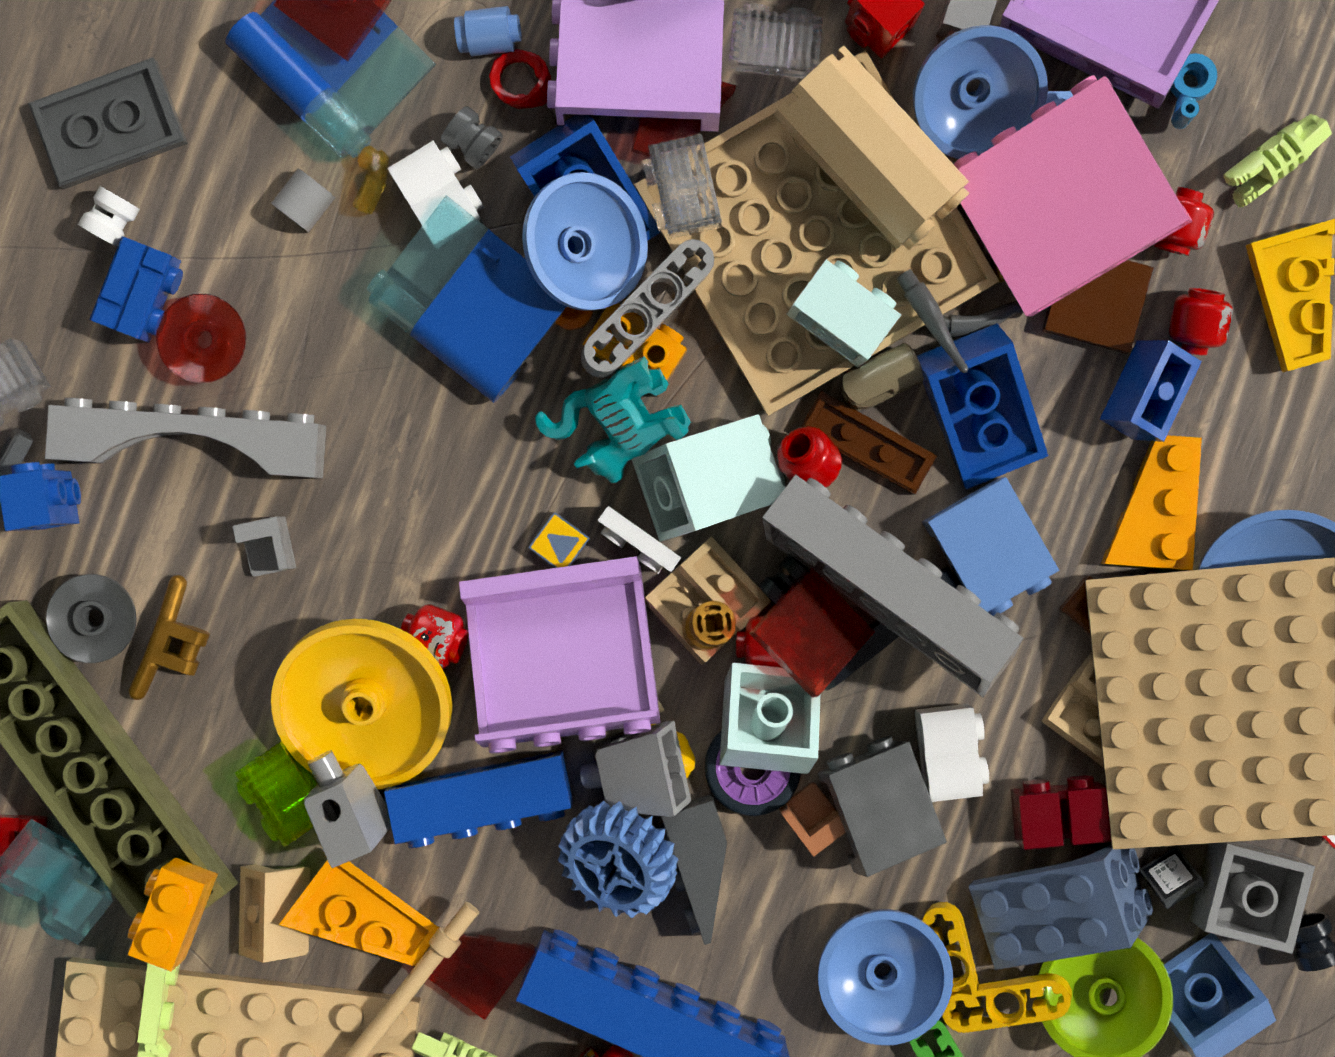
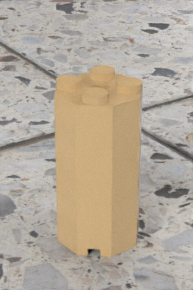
M845 46L838 50L836 57L833 54L826 57L791 91L797 97L796 100L790 105L783 100L776 108L774 117L896 249L904 245L908 251L911 250L935 226L931 220L933 216L937 215L943 220L970 194L964 188L969 182L965 176Z

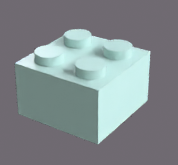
M826 259L796 299L787 315L855 366L860 367L869 360L901 314L894 310L897 303L889 295L878 288H874L870 292L859 284L857 280L860 276L851 267L839 260L832 264Z
M732 663L724 681L720 765L808 774L818 759L821 672Z

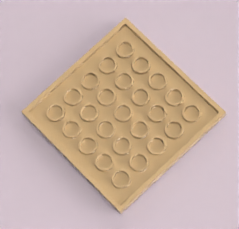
M866 50L854 56L892 97ZM793 93L634 184L635 189L651 213L672 252L686 240L692 239L706 243L713 251L714 266L705 280L694 291L767 417L855 366L787 315L796 299L826 259L832 264H835L837 260L845 263L860 276L857 280L859 284L870 292L874 288H878L897 303L894 310L899 312L901 316L872 356L925 326L905 298V292L896 280L905 271L911 269L920 283L924 282L936 300L942 314L949 312L1000 282L957 207L943 220L937 215L933 216L931 220L935 226L911 250L908 251L904 245L896 249L774 117L776 108L783 100L790 105L797 99ZM696 254L691 258L686 256L687 259L681 268L685 275L691 268H699L698 264L701 259Z
M1335 557L1085 580L1113 850L1335 835Z

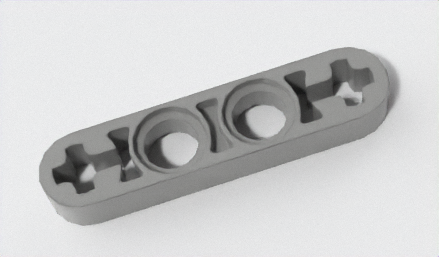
M695 239L686 240L680 244L589 337L581 352L582 366L589 374L600 378L609 377L614 374L705 280L714 266V255L710 247L706 243ZM696 254L701 259L698 264L699 268H691L681 280L676 273L684 265L687 259L686 256L691 258ZM657 282L669 284L674 290V300L667 304L657 302L652 297L651 286ZM626 313L638 314L644 320V332L638 335L625 332L621 326V317ZM614 336L620 343L609 356L612 363L610 364L604 360L598 364L593 359L596 354L593 347L595 346L599 350L604 349Z

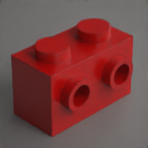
M848 0L847 4L850 8L845 19V23L848 25L847 32L859 46L865 48L868 45L882 59L913 29L925 3L922 0Z

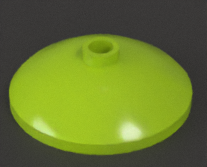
M1138 937L1131 948L1043 962L1039 974L1053 973L1062 976L1072 989V1000L1068 1012L1063 1017L1042 1021L1051 1038L1073 1057H1142L1153 1049L1164 1035L1173 1010L1171 981L1159 956ZM1045 987L1043 996L1036 997V1000L1048 999L1050 1006H1056L1058 998L1062 994H1054L1052 987ZM1108 989H1113L1117 994V1001L1111 1006L1106 1005L1103 1001V994Z

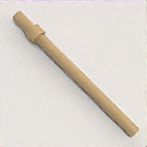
M465 902L445 928L440 927L429 940L430 948L344 1057L368 1056L444 957L450 958L460 946L459 938L479 914L476 907L469 902Z

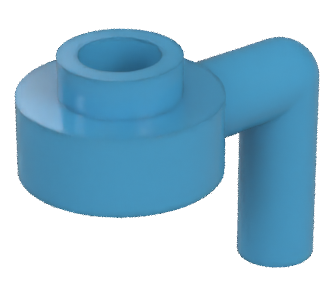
M1198 53L1189 54L1170 88L1177 97L1171 123L1176 129H1184L1189 125L1199 112V105L1196 101L1205 98L1217 82L1216 66L1205 55ZM1184 75H1194L1198 80V85L1196 87L1187 86L1183 80Z

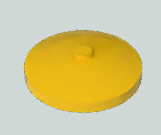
M345 619L330 622L310 631L291 648L277 670L273 681L271 712L275 728L282 743L293 758L306 770L312 773L307 763L314 757L332 750L342 770L360 763L364 766L376 788L385 789L412 779L421 773L437 756L449 730L452 716V697L442 667L419 640L400 628L380 621Z

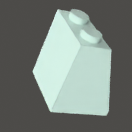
M759 414L664 444L648 451L645 455L632 459L660 542L772 505L785 489V478L776 466L770 448V434L762 424Z

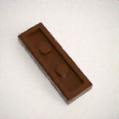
M820 391L801 427L811 426L819 428L837 446L840 454L913 495L917 493L937 455L823 391Z

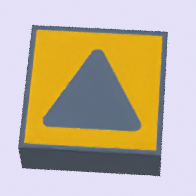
M554 512L528 548L555 568L571 566L590 540V537Z

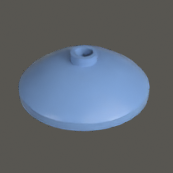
M980 25L962 29L941 41L928 54L918 71L913 89V108L920 129L944 154L960 159L976 151L979 156L994 146L991 140L999 133L1013 126L1018 131L1033 121L1030 115L1044 106L1047 101L1048 80L1046 70L1033 46L1022 36L1009 29L992 25ZM978 79L980 81L978 89L973 92H967L966 87L968 83Z
M593 173L567 174L545 185L536 194L528 207L522 233L524 255L534 279L552 299L572 309L592 311L617 304L636 287L643 274L647 260V234L644 221L631 197L616 183ZM569 239L572 240L575 245L574 253L570 252L568 248Z
M891 909L867 911L850 918L830 936L819 960L818 987L828 1014L847 1034L870 1044L898 1045L923 1035L941 1018L951 997L953 970L949 954L942 940L930 926L908 913ZM880 963H886L890 966V971L884 976L876 975L874 969Z

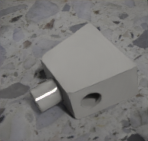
M674 720L652 725L651 731L646 733L622 734L611 738L596 749L595 762H585L581 767L580 776L583 786L586 789L603 788L605 802L610 807L620 801L626 811L637 806L638 814L672 817L691 802Z
M332 750L314 757L307 764L318 784L304 798V805L331 868H334L372 852L390 829L391 823L387 804L363 765L359 763L342 770Z

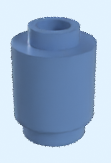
M508 6L465 11L464 16L454 18L455 38L460 53L469 52L473 57L514 52L515 42L522 41L518 14L511 15Z

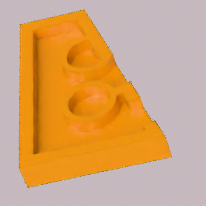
M1167 435L1164 442H1150L1133 483L1134 488L1124 512H1121L1116 525L1117 530L1109 549L1105 551L1101 564L1193 570L1202 438Z
M328 860L279 924L283 927L414 967L429 948V940L440 928L348 861L331 868Z

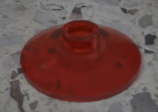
M192 294L175 301L164 312L156 332L158 353L165 366L176 376L195 383H210L226 377L238 366L246 348V330L239 313L225 300L210 294ZM204 332H209L212 335V343L207 348H202L198 342L200 335Z

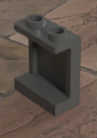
M892 736L870 742L866 745L868 752L853 757L851 752L836 756L827 761L829 768L817 773L820 782L827 783L852 848L853 854L848 855L854 873L869 877L947 843L910 743L907 741H893Z

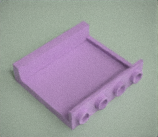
M552 0V24H559V39H550V66H557L556 81L548 80L547 107L555 109L557 125H564V114L701 119L700 131L718 132L721 102L724 0Z
M1010 0L1002 15L1001 27L1019 34L1033 47L1091 76L1094 75L1097 79L1106 76L1113 87L1159 109L1219 0Z
M637 556L459 582L461 600L466 605L478 719L479 734L475 735V742L483 748L488 747L489 753L516 750V743L533 741L535 747L554 746L561 743V737L578 735L581 741L605 738L607 730L623 728L624 734L646 733L651 731V724L661 723L641 566Z

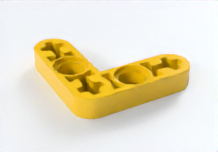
M937 902L927 909L922 921L936 932L942 942L944 938L941 928L932 926L937 918V914H942L945 921L953 922L947 934L949 945L945 946L949 956L959 958L965 966V973L958 978H953L951 997L942 1015L945 1023L952 1030L959 1033H969L1055 1020L1063 1017L1068 1012L1072 1000V989L1069 983L1057 974L1046 973L979 984L964 919L960 910L948 902ZM957 941H958L959 944H960V945H952L953 943H955V942H957ZM1045 987H1052L1054 994H1062L1058 998L1056 1006H1050L1048 999H1037L1033 1001V1010H1028V996L1024 989H1030V998L1043 996ZM1002 992L1011 993L1018 999L1019 1009L1012 1014L1000 1012L996 1008L994 998ZM981 996H986V1011L989 1017H984V1008L972 1010L969 1019H963L961 1012H953L958 1001H964V1005L968 1008L978 1007L982 1001Z

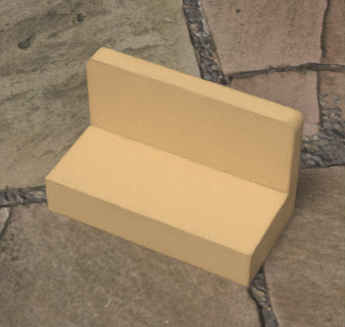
M257 864L240 866L239 955L265 963L308 954L309 934L283 927L279 924L310 884L309 867L297 866L275 870Z

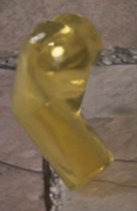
M365 146L360 152L357 162L359 167L368 171L352 205L361 212L373 214L386 186L389 157L382 149L377 151L373 146Z

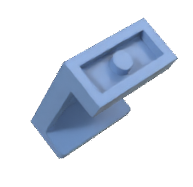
M1006 477L993 480L922 521L930 537H935L962 586L973 592L981 600L978 606L992 616L1012 607L1011 598L1026 590L1028 595H1032L1046 588L1052 583L1049 576L1060 571Z

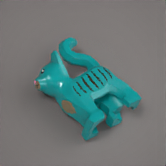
M645 356L621 366L610 378H605L600 383L587 389L574 391L563 402L560 422L553 423L542 411L535 415V424L543 435L547 438L561 440L570 437L578 427L580 409L588 408L609 438L597 440L589 444L586 449L587 452L578 458L574 465L576 468L587 465L595 475L604 476L610 483H615L623 477L624 467L628 460L645 455L661 438L666 435H670L675 440L684 437L689 432L688 426L691 421L682 405L669 406L663 410L649 413L641 397L647 393L657 396L666 391L669 383L660 368L648 369V360Z

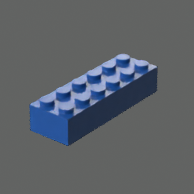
M557 929L554 930L553 934L545 930L543 931L522 978L516 998L517 1002L642 1057H789L785 1036L780 1034L782 1030L773 1023L763 1019H757L756 1023L740 1017L741 1012L728 1003L717 1001L713 1005L699 998L700 993L687 985L676 983L675 987L659 981L660 976L651 969L636 965L634 969L618 963L619 957L612 952L599 947H595L594 951L577 945L579 940L576 937Z

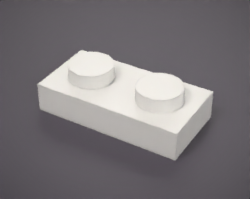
M607 506L598 519L600 523L605 525L601 531L602 535L621 548L624 547L626 542H629L641 551L638 560L658 574L663 567L672 572L681 559V556L610 506Z

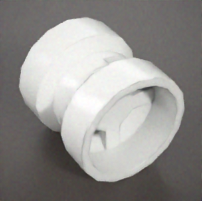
M99 186L93 197L95 202L91 211L83 214L78 225L118 247L121 237H124L123 229L127 222L134 221L140 209ZM110 212L114 215L112 218H110L106 214Z

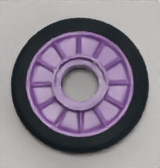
M722 730L718 732L710 743L705 757L706 781L714 797L729 810L746 816L765 815L776 811L786 804L798 787L801 773L765 770L759 779L749 780L744 777L740 767L720 765Z

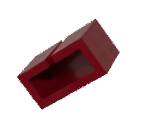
M1072 776L1067 778V784L1050 786L1049 780H1028L1022 782L1023 788L1010 789L1015 842L1021 848L1035 849L1064 846L1063 839L1068 838L1071 839L1072 845L1112 842L1107 789L1100 782H1094L1093 776Z

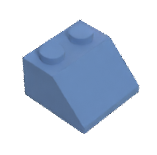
M1208 934L1164 964L1173 990V1010L1169 1026L1192 1057H1223L1276 1021L1266 996L1215 934Z

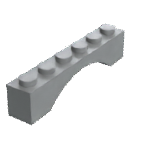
M65 398L64 406L48 405L45 459L104 463L120 451L144 440L166 435L195 434L207 436L235 447L254 459L270 475L323 479L327 426L314 423V415L287 413V421L270 420V412L243 410L242 418L225 417L226 409L198 407V415L181 414V406L154 404L153 412L137 411V403L125 401H109V409L92 408L93 400L81 398Z

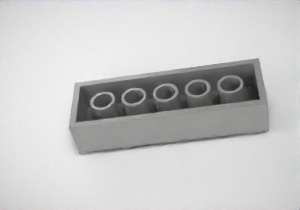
M795 475L762 517L766 540L787 555H790L803 567L984 698L1014 658L1024 639L1017 634L1020 630L1019 627L1005 615L996 613L992 616L978 606L981 600L969 589L958 585L955 589L941 579L943 573L928 560L920 558L917 562L903 552L905 549L904 544L892 534L886 531L878 534L866 525L868 522L867 518L856 508L848 504L842 508L829 499L831 493L821 483L812 478H809L806 482Z

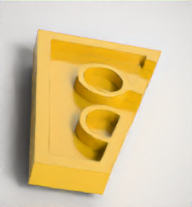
M1335 219L1246 245L1282 373L1331 359L1333 305L1330 304L1331 276L1334 275L1335 258H1332V235H1335Z

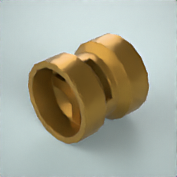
M720 601L705 602L686 615L682 626L684 639L691 647L697 650L708 651L714 649L732 637L736 628L735 616L732 610Z

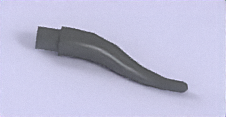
M911 269L905 271L896 279L905 292V298L960 372L967 373L968 366L951 338L944 316L933 295L924 282L920 283Z
M1014 301L977 316L950 314L949 317L944 316L951 337H964L996 323L1000 325L1014 314L1020 313L1023 310L1018 301Z

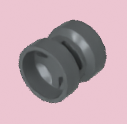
M465 106L449 122L440 140L451 150L461 148L465 161L473 168L479 169L496 151L502 141L503 134L493 126L479 125V114L469 106Z

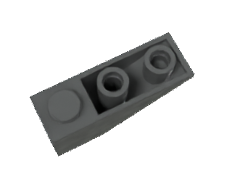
M712 794L691 800L675 816H662L663 823L656 825L657 829H666L663 840L675 843L673 853L678 858L675 870L677 872L675 885L678 893L687 891L692 907L684 909L692 935L701 933L704 945L710 944L712 940L727 847L726 835Z

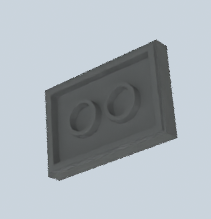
M153 57L28 103L57 183L62 189L75 186L188 144L159 64Z

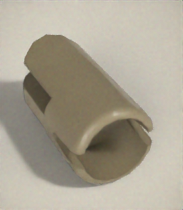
M902 343L866 361L860 367L856 366L850 369L843 376L841 392L843 401L851 408L860 411L876 406L923 382L924 377L920 362L910 345Z

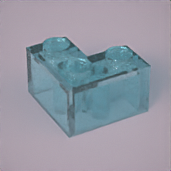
M30 819L0 857L1 886L16 897H23L25 895L38 903L39 924H41L42 929L48 935L55 939L63 940L66 938L79 945L113 903L110 889L78 846Z

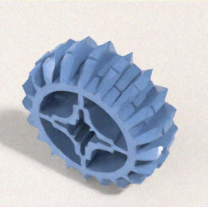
M602 801L595 807L589 805L567 825V830L561 837L559 844L561 851L558 861L564 865L562 876L573 879L571 890H580L585 895L584 902L594 901L598 904L599 912L605 908H610L615 917L625 912L629 917L633 918L640 912L647 915L650 910L658 906L660 902H663L670 892L669 890L675 883L677 875L675 870L678 858L672 854L675 843L663 840L666 829H656L652 825L653 816L646 819L639 816L637 806L626 811L620 801L612 805V807L605 801Z

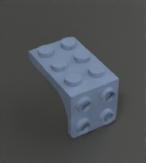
M1110 842L1103 849L1070 862L974 880L969 885V889L995 970L1131 948L1153 912L1151 897L1146 889H1141L1137 876L1139 860L1135 849L1113 850Z

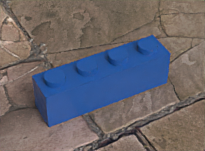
M563 750L408 781L389 787L384 791L394 843L407 842L408 848L430 845L435 842L434 836L451 833L452 839L467 838L478 834V827L492 824L495 825L496 830L511 829L522 825V818L538 815L539 821L555 820L564 817V810L570 809L573 804Z

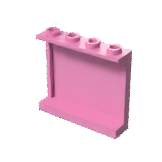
M1094 75L1086 78L1070 90L1073 96L1058 106L1054 101L1045 104L1030 115L1033 121L1018 131L1015 126L1004 130L991 140L994 146L978 156L977 152L973 151L954 163V166L969 181L964 188L970 194L961 202V205L1026 316L1036 315L1192 222L1191 217L1180 203L1114 91L1113 85L1106 76L1099 80Z

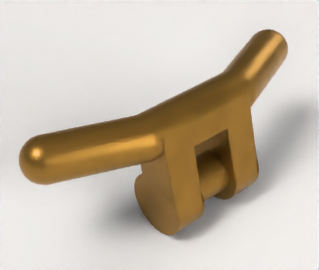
M175 575L169 580L159 616L142 661L129 688V695L134 700H141L146 696L159 665L191 676H195L199 665V662L196 660L201 646H206L210 633L176 621L187 587V581L181 575ZM172 637L183 640L179 654L168 651Z

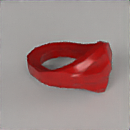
M516 49L514 52L502 54L494 61L489 74L490 84L502 102L516 109L533 108L547 103L548 80H551V75L546 62L539 55ZM522 62L534 70L535 76L539 81L529 94L514 95L502 87L501 75L510 64Z

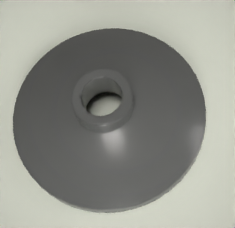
M99 574L80 575L64 582L52 595L46 611V626L53 644L65 656L82 663H98L117 656L130 643L137 622L135 605L127 590L112 578ZM95 609L99 610L103 615V621L99 626L92 624L90 621V614Z

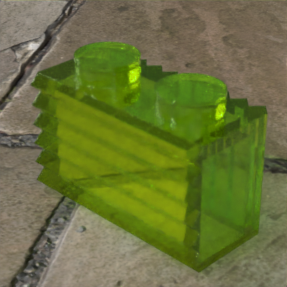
M282 741L235 772L236 777L239 779L236 782L239 794L248 804L251 805L255 802L256 807L264 816L261 819V825L273 841L276 842L280 839L281 844L285 847L314 828L305 808L304 798L317 783L310 772L293 758Z

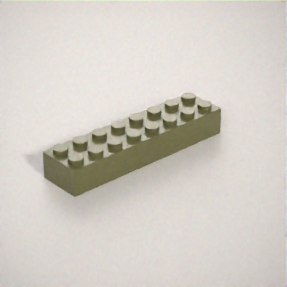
M27 600L8 602L1 607L0 744L132 920L139 911L142 913L145 911L150 897L144 895V890L154 869L160 870L161 867L174 858L184 860L218 874L205 909L235 887L238 881L72 659L61 653L53 644L48 634L47 626Z

